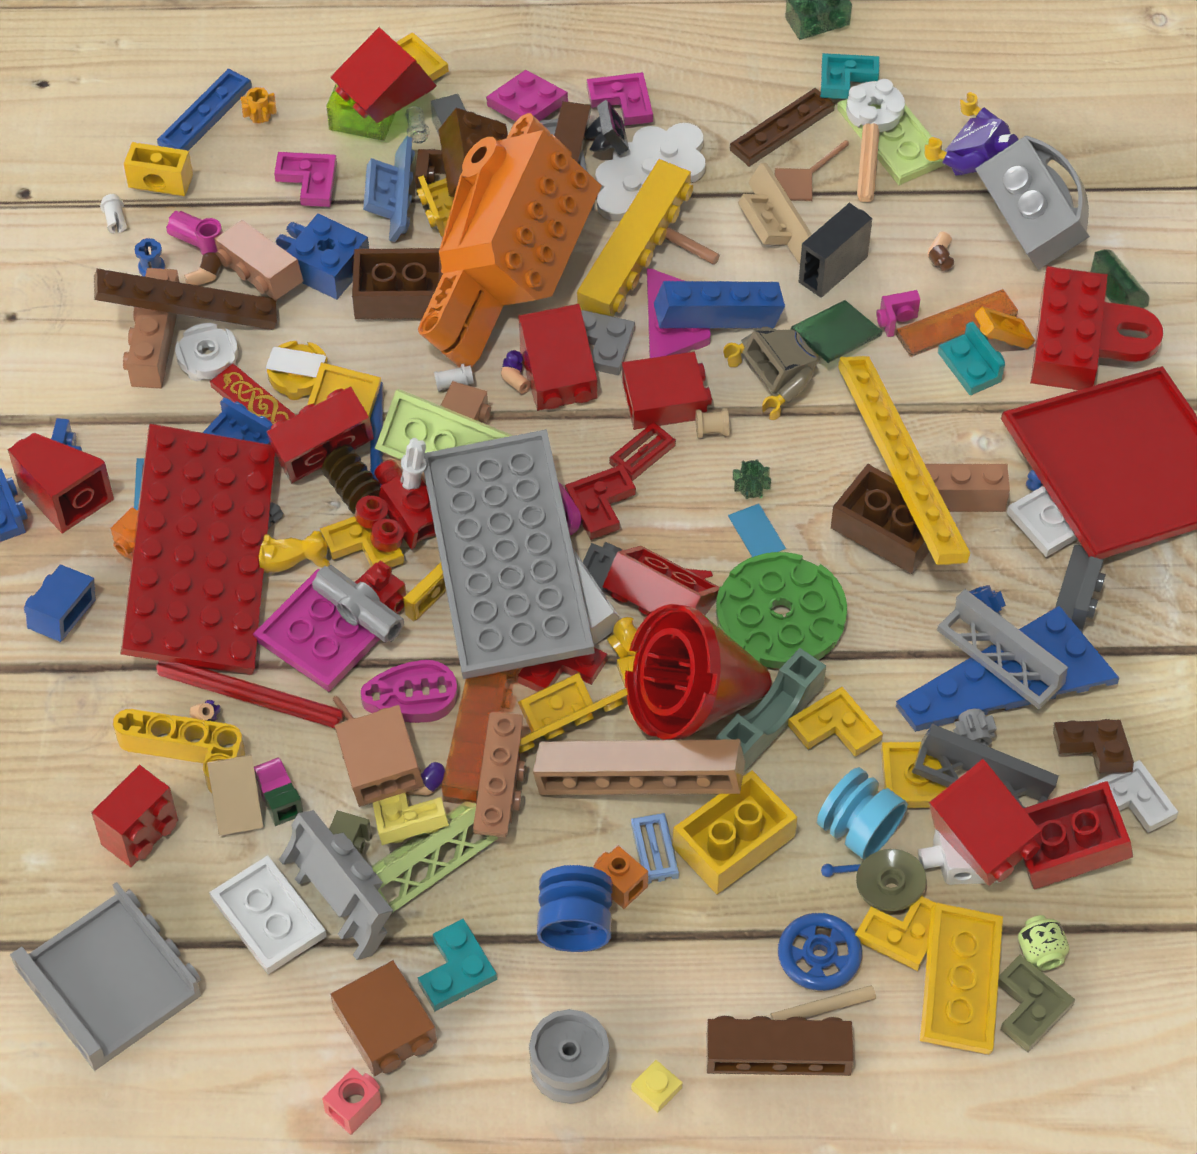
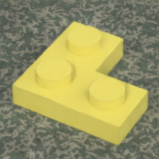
M406 793L373 802L378 834L382 845L400 843L409 837L422 833H434L440 828L449 826L442 797L409 806Z

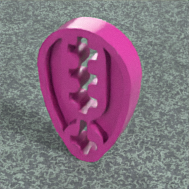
M419 660L392 667L376 675L361 688L362 706L366 711L374 713L383 708L399 705L404 721L410 723L433 722L445 717L454 708L458 697L457 682L453 672L446 665L434 660ZM440 685H445V693H439ZM423 687H429L428 695H423ZM406 689H412L413 696L406 697ZM378 692L380 700L373 701L372 693Z

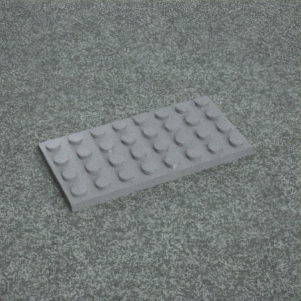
M547 429L425 453L424 458L427 464L424 474L463 679L595 653Z

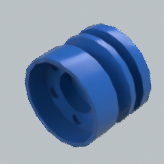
M564 865L543 873L539 879L540 894L538 901L541 907L537 917V936L539 941L550 948L567 952H587L608 944L611 939L612 923L609 910L612 905L611 893L613 884L611 877L604 871L581 865Z

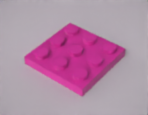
M317 569L253 635L257 638V642L330 692L380 639L361 624L352 625L340 615L333 603L313 589L312 582L320 570Z

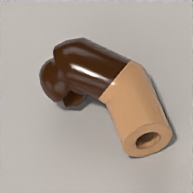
M943 231L937 235L930 246L928 257L936 267L939 266L942 271H948L954 265V259L949 256L950 253L947 250L952 238Z
M207 252L203 255L199 270L184 275L186 284L200 286L216 279L221 266V261L216 253Z

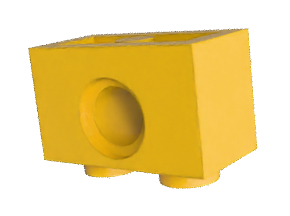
M132 142L124 161L128 188L179 196L186 195L193 176L189 151Z

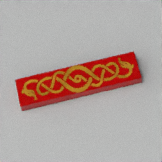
M234 363L210 381L211 388L223 398L225 397L232 402L243 404L248 411L257 416L266 417L272 424L281 419L289 420L296 416Z

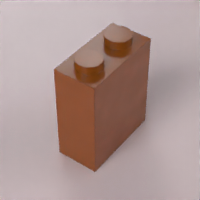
M394 960L330 994L333 1010L374 1077L382 1072L390 1073L401 1065L402 1061L413 1055L420 1056L425 1054L433 1047V1044L437 1043L435 1026Z

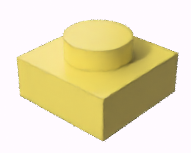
M655 1060L631 1084V1090L658 1113L682 1089L683 1082L660 1062Z

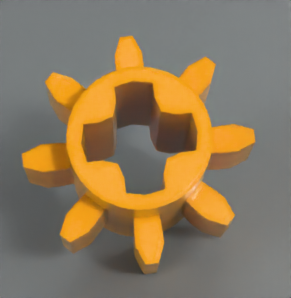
M255 87L249 89L246 97H241L243 117H250L253 123L268 122L271 114L277 113L275 94H268L265 88Z

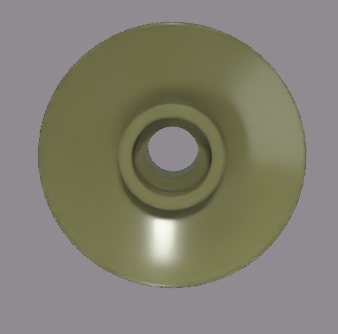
M884 849L869 855L861 863L857 871L856 883L860 895L868 904L881 910L896 911L905 909L920 899L926 887V873L923 865L912 854L898 849ZM891 883L897 885L892 888L886 887V885Z

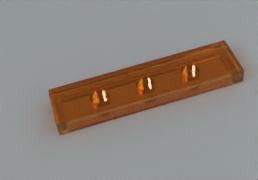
M1004 289L898 328L896 337L908 355L913 357L965 334L967 323L973 321L980 330L981 325L974 314L982 306L1017 317L1018 309Z

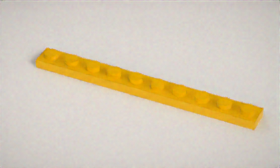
M840 357L838 368L936 565L968 563L970 551L870 357Z

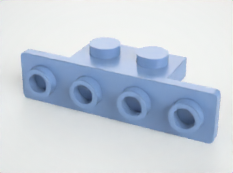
M408 136L405 137L395 153L394 166L371 158L366 169L363 210L390 219L389 241L396 242L401 233L405 234L410 224V217L407 216V210L412 199V195L409 194V187L413 179L410 165L413 162L415 151L412 149V138Z

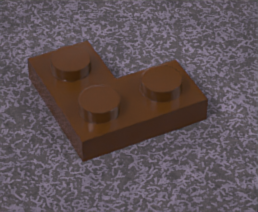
M1103 719L1098 721L1071 720L1068 722H1054L1053 735L1059 754L1093 752L1099 773L1133 772L1134 760L1121 720Z

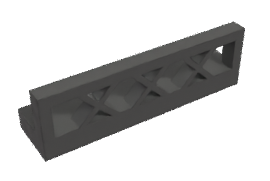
M934 724L930 726L921 741L912 773L948 787L958 779L955 771L960 769L968 771L980 760L984 759L1023 808L1026 807L1022 805L1018 798L1019 796L1027 795L1038 800L1037 804L1047 801L1049 795L1056 787L1059 775ZM926 754L937 758L943 768L934 770L924 766L923 762Z

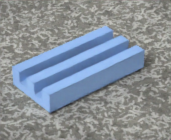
M665 813L632 818L631 827L639 862L648 870V884L652 883L654 879H658V882L665 881L666 877L678 879L679 871ZM653 823H659L668 868H663ZM642 825L646 827L655 870L651 871L640 828Z

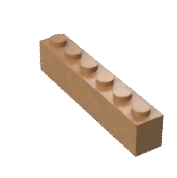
M740 739L540 742L533 774L540 795L740 794L745 760Z

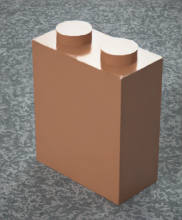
M399 705L383 708L377 712L334 725L351 786L359 807L424 787Z

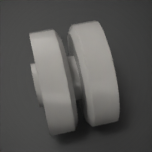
M567 1009L553 1012L538 1023L531 1035L529 1054L532 1079L540 1092L553 1101L568 1104L586 1101L597 1094L606 1082L609 1070V1041L607 1032L600 1022L586 1012Z

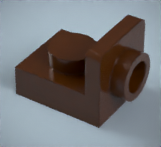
M418 149L415 172L416 193L417 189L422 188L418 177L424 175L426 183L429 185L435 182L436 174H445L442 150Z

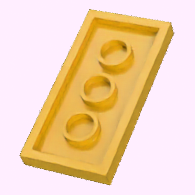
M936 902L931 907L920 1041L988 1055L993 1051L1003 916Z

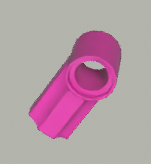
M174 211L169 217V222L166 226L169 235L198 247L202 255L207 252L216 253L218 251L214 238L222 234L223 230L220 222L216 219L205 218L201 220L183 211Z

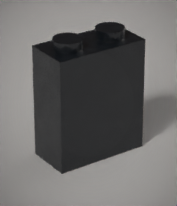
M850 202L802 243L798 282L820 298L827 294L868 257L873 218Z

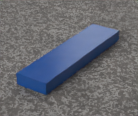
M228 68L157 139L158 146L189 151L252 87L251 80Z

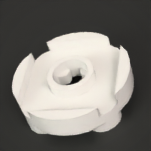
M888 79L865 82L858 86H853L849 90L846 113L849 120L855 126L860 128V124L864 126L866 123H875L878 125L879 132L893 129L899 124V120L904 114L905 100L901 92L893 87V83ZM872 104L880 105V109H876V107L870 106V105H872Z
M202 323L192 326L183 333L184 337L178 343L177 341L176 343L177 362L180 368L193 381L212 379L234 363L236 365L238 357L236 338L227 328L226 331L217 328V324ZM204 348H209L210 351H213L210 354H202Z

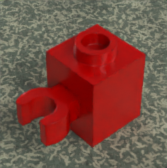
M381 560L378 563L376 562L355 581L356 584L364 582L377 593L380 602L398 614L404 608V597L406 596L405 583L393 575L391 567Z

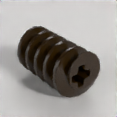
M351 445L339 446L326 457L322 465V473L353 514H355L357 502L362 497H379L380 483L374 479L373 473L367 470V465L361 462V457L355 453V449Z

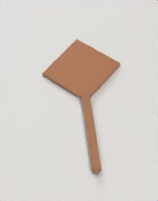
M845 140L810 169L775 168V177L791 201H812V174L847 147L849 141Z

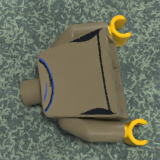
M762 327L759 330H753L752 334L741 340L742 343L739 345L732 342L726 344L723 353L724 358H728L729 367L740 365L742 363L741 354L743 353L772 393H779L777 397H766L762 403V412L766 411L769 407H775L770 412L769 419L776 420L780 417L781 405L785 401L789 403L812 379L813 369L821 359V350L816 344L807 345L795 330H777L770 327Z

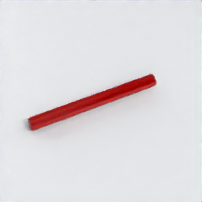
M159 661L156 667L159 676L335 728L334 725L343 722L344 714L342 709L197 666Z

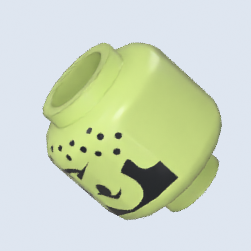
M1043 915L1028 919L1025 922L1026 926L1018 934V941L1024 958L1035 967H1038L1040 971L1051 970L1062 965L1069 953V944L1061 923L1055 919H1046Z

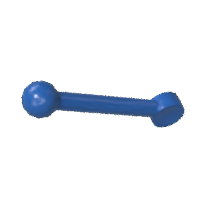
M824 864L821 868V873L825 877H831L834 873L858 871L861 864L844 866Z

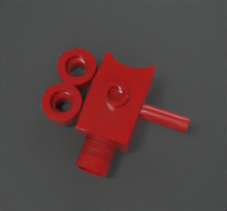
M387 460L375 469L374 475L381 484L379 497H362L357 502L355 510L356 521L361 526L372 529L371 543L376 549L383 552L397 550L401 546L403 538L410 549H414L419 541L436 536L426 484L421 478L419 488L410 490L403 488V483L400 482L403 471L395 460Z

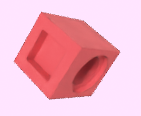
M352 1068L322 1098L325 1113L352 1135L382 1105L379 1084L369 1074L364 1073L361 1075ZM354 1094L363 1096V1099L357 1103L346 1101L349 1096Z

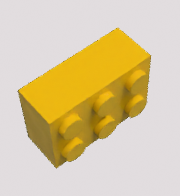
M751 770L743 776L740 794H718L674 826L672 846L716 894H719L793 839L796 834L798 817Z

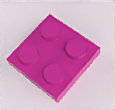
M524 70L486 96L488 107L514 121H517L527 113H531L540 122L561 107L562 101L568 102V92Z

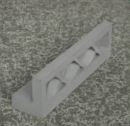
M966 589L956 597L955 610L938 625V632L1038 709L1066 682L1068 667ZM961 618L970 625L971 633L958 634L950 627ZM976 641H991L996 645V653H982L977 649ZM1002 661H1017L1021 665L1022 672L1008 673L1002 668ZM1027 680H1041L1049 687L1038 696L1028 688Z

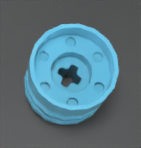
M858 767L846 774L830 792L817 816V824L825 831L830 830V834L836 839L847 834L845 845L865 860L869 855L879 851L888 842L900 825L907 811L908 803L889 788L883 789L876 794L879 788L878 780L874 777L868 778L867 772Z

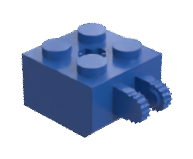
M319 213L306 227L295 222L289 223L286 230L291 237L280 234L276 238V244L298 260L303 284L338 300L353 282L354 249H369L368 237Z

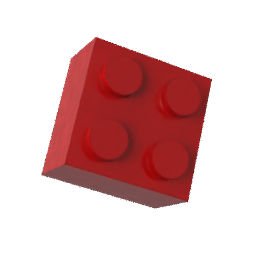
M140 764L91 812L101 845L129 867H132L138 860L145 859L150 854L153 845L162 836L169 835L178 821L170 787Z

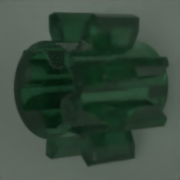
M757 459L747 462L743 460L741 462V470H733L734 491H740L745 496V499L762 498L763 489H771L770 467H764Z

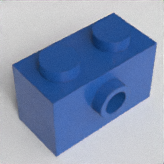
M60 564L52 575L46 576L41 588L35 595H31L27 599L24 606L27 629L62 642L96 600L94 577Z

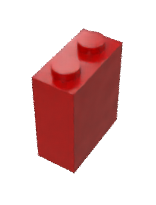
M695 351L622 362V385L633 430L646 428L652 422L658 426L696 421V410H701L702 413L707 412V406H712L710 388H704L703 381L706 380L703 363H698Z

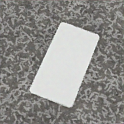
M273 347L266 369L316 377L320 364L325 362L326 356Z

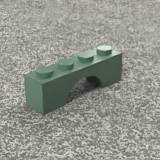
M799 648L779 669L773 685L762 701L747 715L740 716L737 714L717 735L716 740L740 739L745 760L744 772L788 726L789 718L801 712L824 687L826 665Z

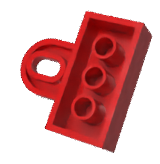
M1047 266L1042 286L1030 383L1072 390L1091 387L1094 385L1099 357L1138 362L1155 355L1160 348L1163 338L1162 324L1153 313L1144 308L1105 302L1107 274ZM1121 329L1140 331L1147 334L1148 337L1123 336L1118 331Z

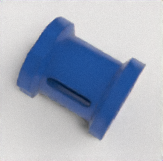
M146 238L135 245L136 257L140 259L138 269L142 276L146 275L149 262H151L152 268L165 269L164 260L160 257L162 247L159 242L152 238ZM148 247H151V255H149Z

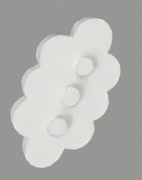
M690 123L675 124L667 131L656 126H647L636 131L633 136V142H628L629 150L621 155L614 150L613 160L601 163L596 169L595 180L602 185L601 191L597 195V210L603 218L620 221L658 159L691 171V182L699 180L705 173V158L700 153L703 147L702 131Z

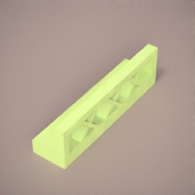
M465 801L446 814L449 826L440 828L434 833L416 835L371 866L383 882L380 888L390 881L401 882L399 896L389 903L393 912L498 839L497 836L486 835L476 843L465 842L468 827L474 824L476 803ZM459 834L458 840L452 839ZM446 842L455 843L457 845L454 858L447 863L437 861L440 847ZM464 845L469 846V848L463 851ZM431 854L430 859L425 858L426 856ZM419 861L429 863L426 878L420 882L410 880L413 865ZM436 865H441V867L435 871ZM404 872L403 878H397L400 874ZM409 884L414 885L409 890H407ZM379 888L378 892L381 894V896H382V897L385 899V901L387 902L386 898L384 897L383 893L381 892V890H380V888Z

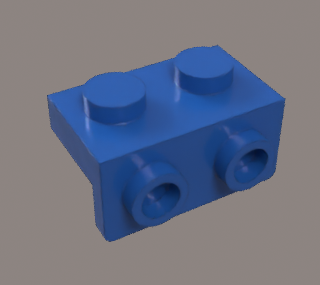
M224 397L220 401L222 412L203 432L271 445L266 431L270 430L273 424L266 417L257 416L248 411L243 404L232 402Z

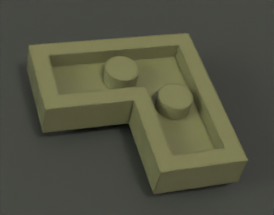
M1021 954L999 975L998 986L1020 1003L1019 1007L1002 1023L1000 1030L1029 1052L1074 1005L1075 998L1031 962H1028Z

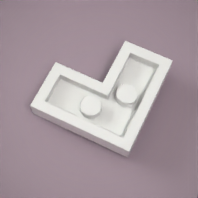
M1140 760L1134 762L1133 772L1112 773L1086 786L1089 787L1108 781L1119 811L1129 807L1147 833L1175 820L1179 813Z

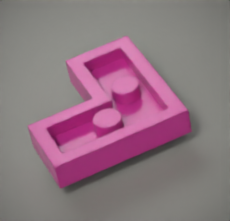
M643 72L587 79V91L591 108L597 107V105L607 99L611 106L620 105L624 126L653 122V112Z
M278 152L274 172L275 182L302 183L300 203L302 206L330 207L337 166L336 155Z

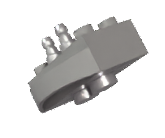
M1024 136L975 168L1026 254L1038 270L1090 237L1087 233L1089 206L1084 185L1069 161L1052 146L1033 137ZM1050 160H1055L1062 165L1072 176L1078 190L1077 208H1074L1070 191L1063 179L1054 169L1047 165Z

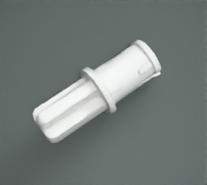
M417 438L410 439L406 448V455L401 459L403 472L400 482L403 483V488L407 490L417 489L421 485V475L426 469L427 464L424 458L426 443L423 440L418 441Z

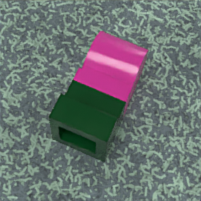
M279 757L254 766L255 778L262 792L261 796L275 826L296 818L298 813L303 812L301 798L296 788L293 787ZM292 806V808L286 813L277 812Z

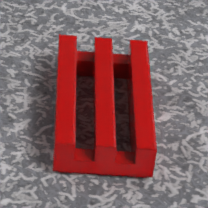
M652 422L609 457V464L613 467L623 464L633 481L676 446V439ZM655 433L657 434V436H656L653 440H651L648 444H644L642 447H640L644 442H646L649 438H651ZM640 447L637 453L630 457L626 462L623 461L628 455H630L633 451Z

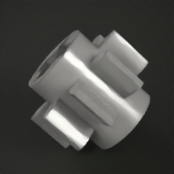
M969 709L959 715V721L955 722L956 728L953 729L954 733L986 746L992 743L991 738H995L994 731L997 730L992 715L985 717L981 709Z

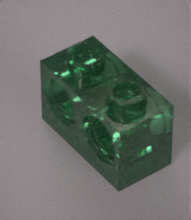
M786 0L785 18L797 38L802 40L850 25L852 3L850 0Z

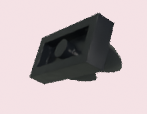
M606 99L597 105L599 117L587 128L585 139L596 138L590 147V151L599 152L614 148L621 155L629 150L623 119Z

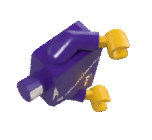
M972 92L967 93L968 103L960 100V109L963 115H976V118L969 119L945 151L942 150V141L936 137L929 138L928 145H925L924 154L926 159L929 161L942 159L943 164L952 168L955 176L977 172L975 168L1018 141V137L1010 133L1007 123L985 107L982 109L978 107V97Z

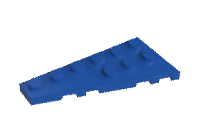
M1060 606L1019 629L1068 667L1065 684L1049 700L1056 699L1057 695L1068 692L1089 691L1090 687L1106 684V686L1118 684L1119 676ZM993 644L981 652L996 653V645ZM972 657L896 701V708L915 732L929 729L932 724L942 726L954 723L961 713L969 709H981L985 715H988V711L1005 708V710L1031 705L1028 700ZM1002 661V668L1008 673L1022 672L1021 665L1017 661ZM1027 680L1028 688L1038 696L1049 687L1041 680Z

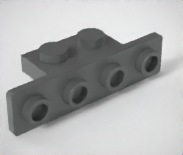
M1076 544L1072 550L1055 608L1060 606L1082 632L1086 618L1093 619L1098 603L1097 599H1093L1094 591L1101 593L1106 574L1100 572L1104 559L1092 556L1089 558L1084 548Z

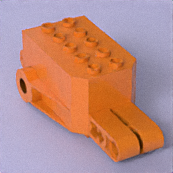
M531 113L521 116L514 123L507 139L498 141L494 137L481 139L468 151L462 164L463 171L459 178L439 249L442 265L441 273L443 275L418 327L419 334L459 368L461 364H464V367L470 365L472 367L479 360L504 305L552 297L602 187L571 157L572 152L553 134H550V131Z

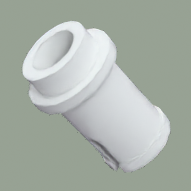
M116 194L104 196L100 204L101 211L106 216L108 231L114 234L115 224L118 233L123 232L127 228L122 211L124 203Z
M461 364L460 368L434 372L438 392L449 389L452 381L464 385L474 384L471 365L464 367V364Z

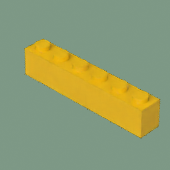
M658 159L577 290V304L580 305L581 310L612 317L616 312L620 313L622 311L629 290L636 288L643 267L647 268L650 265L655 247L663 243L669 224H674L679 216L681 204L683 201L687 202L692 195L691 171Z

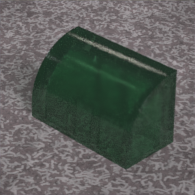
M1108 249L1095 252L1090 272L1108 275L1105 295L1110 302L1141 308L1147 307L1150 300L1148 293L1112 250Z

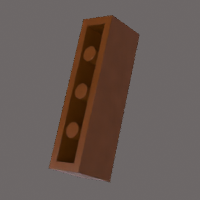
M726 1015L707 1020V1074L851 1076L853 1067L852 1021H843L838 1017H828L823 1020H807L804 1017L771 1020L766 1016H756L751 1019H735L732 1016Z

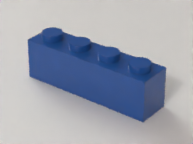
M663 281L654 301V308L659 328H775L785 308L779 282Z

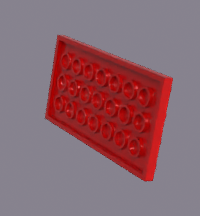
M149 424L120 655L241 674H253L257 638L253 633L259 626L264 569L260 568L259 553L264 541V535L268 532L275 452L271 445Z

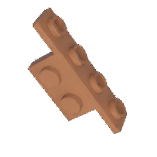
M491 712L489 714L473 825L474 834L506 837L508 835L509 823H512L513 811H520L522 791L516 790L517 781H524L525 761H520L519 754L523 716L520 714Z

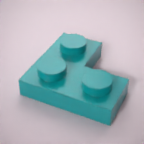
M822 53L820 94L822 98L848 99L850 81L865 83L879 80V56Z
M464 918L432 934L433 941L446 963L418 977V984L434 1012L497 980V973Z

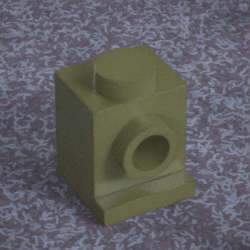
M336 811L329 830L333 835L344 833L362 855L366 841H370L372 836L369 819Z

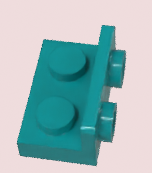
M973 321L967 323L965 334L939 345L938 354L970 396L1001 383L1005 360L999 351H995L988 338L983 335Z

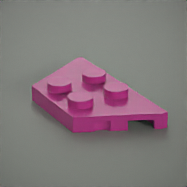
M647 269L650 358L687 353L691 350H698L710 345V328H659L654 301L663 281L684 280L654 269Z

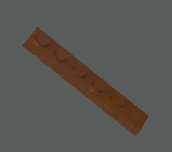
M98 268L94 274V300L270 330H274L277 324L276 301L272 298Z

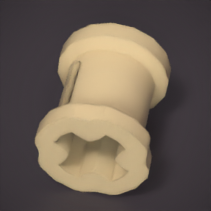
M722 408L721 412L702 413L701 410H696L697 438H702L704 434L722 433L724 436H729V414L727 408Z

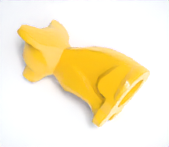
M313 531L304 540L292 537L276 540L270 534H265L259 553L260 568L264 569V573L280 572L295 566L304 559L311 560L321 568L330 566L329 561L326 559L327 543L320 531Z

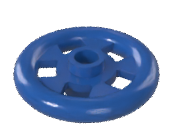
M810 913L798 917L784 929L778 943V957L784 972L795 983L807 989L827 991L843 986L854 977L862 961V946L860 939L855 936V930L841 918L827 913ZM816 927L831 929V936L828 937L824 934L815 935ZM798 935L807 939L803 949L793 946V942ZM846 943L848 955L838 956L836 944ZM822 950L826 955L816 956L813 952ZM801 959H804L809 966L813 967L807 973L796 964ZM835 964L838 972L825 976L822 969Z

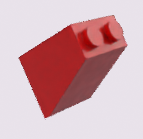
M380 27L330 77L337 85L334 91L345 102H348L350 99L353 100L355 104L352 108L363 119L369 116L376 123L429 93L437 86L418 62Z
M574 304L519 315L520 353L523 355L522 362L527 378L531 383L530 388L537 411L555 409L559 406L585 403L589 400L597 399V376L580 305Z
M32 433L7 449L18 487L62 534L114 500L106 464L101 458L37 433Z
M984 759L980 760L929 802L935 829L988 886L992 885L996 880L998 882L1004 881L1014 871V866L1023 858L1029 860L1041 848V830Z

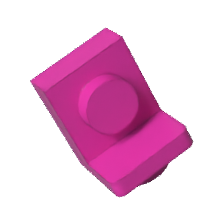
M917 290L882 296L881 306L876 311V317L879 327H884L887 337L894 336L896 322H906L918 318L921 299Z

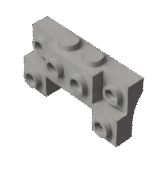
M314 810L298 813L291 825L292 836L279 859L282 864L295 862L301 869L295 878L298 884L312 882L339 917L350 915L338 935L341 939L353 937L357 941L359 946L353 954L356 960L373 956L387 934L383 926L393 912V909L378 892L383 882L344 833L333 835Z

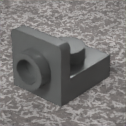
M607 542L604 543L603 547L591 543L583 560V564L598 586L608 592V589L602 587L616 553L623 550Z

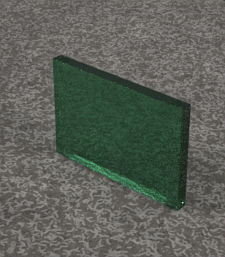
M846 300L791 326L790 329L797 331L806 344L827 363L880 337L883 332Z

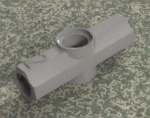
M332 565L324 566L317 572L316 578L312 582L313 589L333 603L340 615L352 625L361 624L385 643L388 641L392 642L399 635L404 626V619L380 602L377 593L364 582L356 584Z

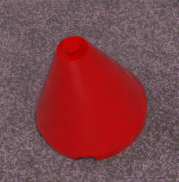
M676 604L661 606L644 619L636 631L629 651L636 652L633 671L625 670V688H627L628 693L626 695L627 702L636 724L648 736H655L661 740L685 739L764 698L772 685L768 669L704 614L693 607Z

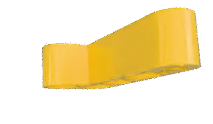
M124 709L117 713L113 719V727L118 744L125 751L203 763L206 785L211 793L207 762L245 756L240 729L231 724L136 709ZM161 734H168L164 737H158ZM194 739H201L198 742H190ZM227 744H234V745L231 746V747H226V748L223 747L224 745H227Z

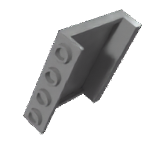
M117 882L113 884L115 892L113 897L28 954L21 946L10 954L17 972L94 1071L201 996L198 986L201 978L195 968L190 963L184 965L178 958L181 954L170 938L164 941L158 933L161 930L155 919L150 914L144 916L138 909L141 905L130 889L125 892Z

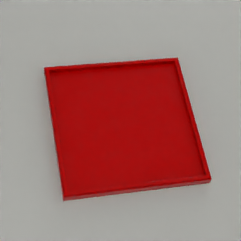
M1163 366L1002 413V422L1089 558L1092 556L1104 559L1197 530V415Z

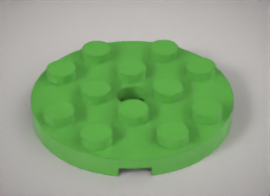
M770 552L741 562L730 571L729 577L725 580L722 587L720 586L717 595L716 620L718 627L763 666L780 669L799 648L817 660L823 658L839 642L846 624L847 601L837 578L823 565L817 566L803 560L802 555L795 553ZM783 605L789 608L790 611L783 617L782 614H777L772 609L775 606Z

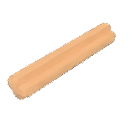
M866 123L862 130L857 190L860 202H872L874 199L879 129L875 123Z

